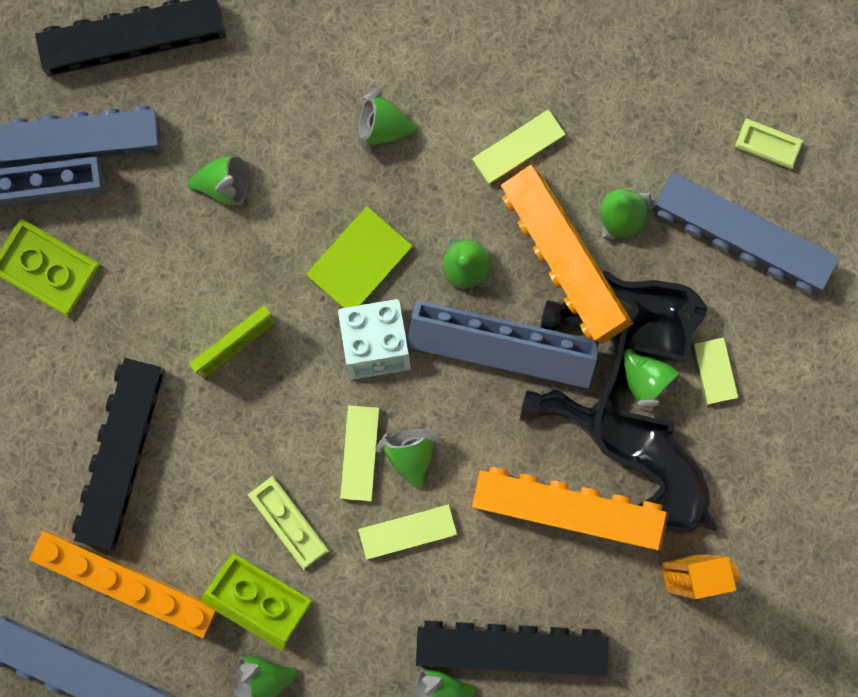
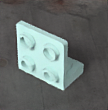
M398 299L338 310L350 380L411 370Z

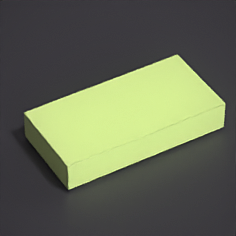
M746 118L734 148L792 170L803 140Z
M724 337L693 344L706 405L737 399L738 394Z

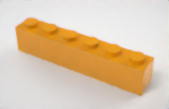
M529 165L504 182L501 187L505 192V195L502 196L505 204L512 212L516 210L521 218L517 222L519 227L527 237L531 235L536 243L533 250L542 262L547 261L552 270L548 274L557 288L562 287L567 294L564 301L573 314L578 312L583 321L580 327L589 340L594 339L603 344L634 324L540 170L533 165Z
M490 467L489 472L480 470L472 508L661 551L668 519V513L661 511L663 505L644 501L643 506L630 504L631 498L612 494L610 500L599 497L600 491L581 487L580 493L568 490L569 484L551 480L550 486L539 484L538 477L520 473L519 479L508 477V470Z
M42 531L29 559L34 563L201 638L208 636L218 612L200 602L201 598L52 531Z
M695 554L661 562L667 593L699 599L736 591L735 583L739 582L736 563L730 562L729 556Z

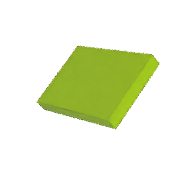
M366 206L305 275L342 308L360 306L409 253L413 245Z
M22 218L19 219L0 250V278L67 317H70L101 266L96 261Z
M263 305L189 363L190 367L196 374L206 378L273 326L276 320L265 305Z
M232 552L203 594L200 602L282 651L313 600Z

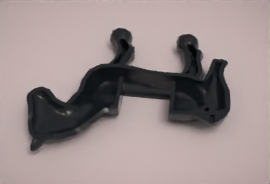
M603 271L602 273L616 296L627 302L635 310L628 314L634 324L609 339L613 343L616 360L601 399L592 408H588L576 403L562 391L554 389L541 395L535 391L526 390L519 421L532 422L545 415L565 417L584 430L604 455L621 465L642 471L650 479L658 483L660 488L652 497L645 501L663 505L661 511L668 513L665 533H690L699 527H706L716 531L717 525L707 510L710 504V497L703 472L673 438L674 422L623 411L628 389L623 361L624 351L630 348L640 355L673 362H688L692 346V335L706 317L707 306L699 294L688 286L659 280L623 281L613 276L610 272ZM546 300L540 328L555 331L561 326L583 323L578 312L573 314L565 302L559 303ZM683 312L690 314L689 322L687 321V318L682 314ZM643 502L639 503L637 506H643Z

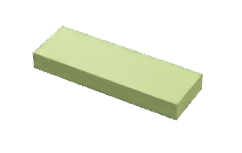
M548 109L473 157L472 162L489 186L564 138L566 134Z
M348 405L340 499L372 501L379 408Z
M271 476L248 494L303 570L329 551L274 476Z
M449 504L358 529L366 560L457 535Z

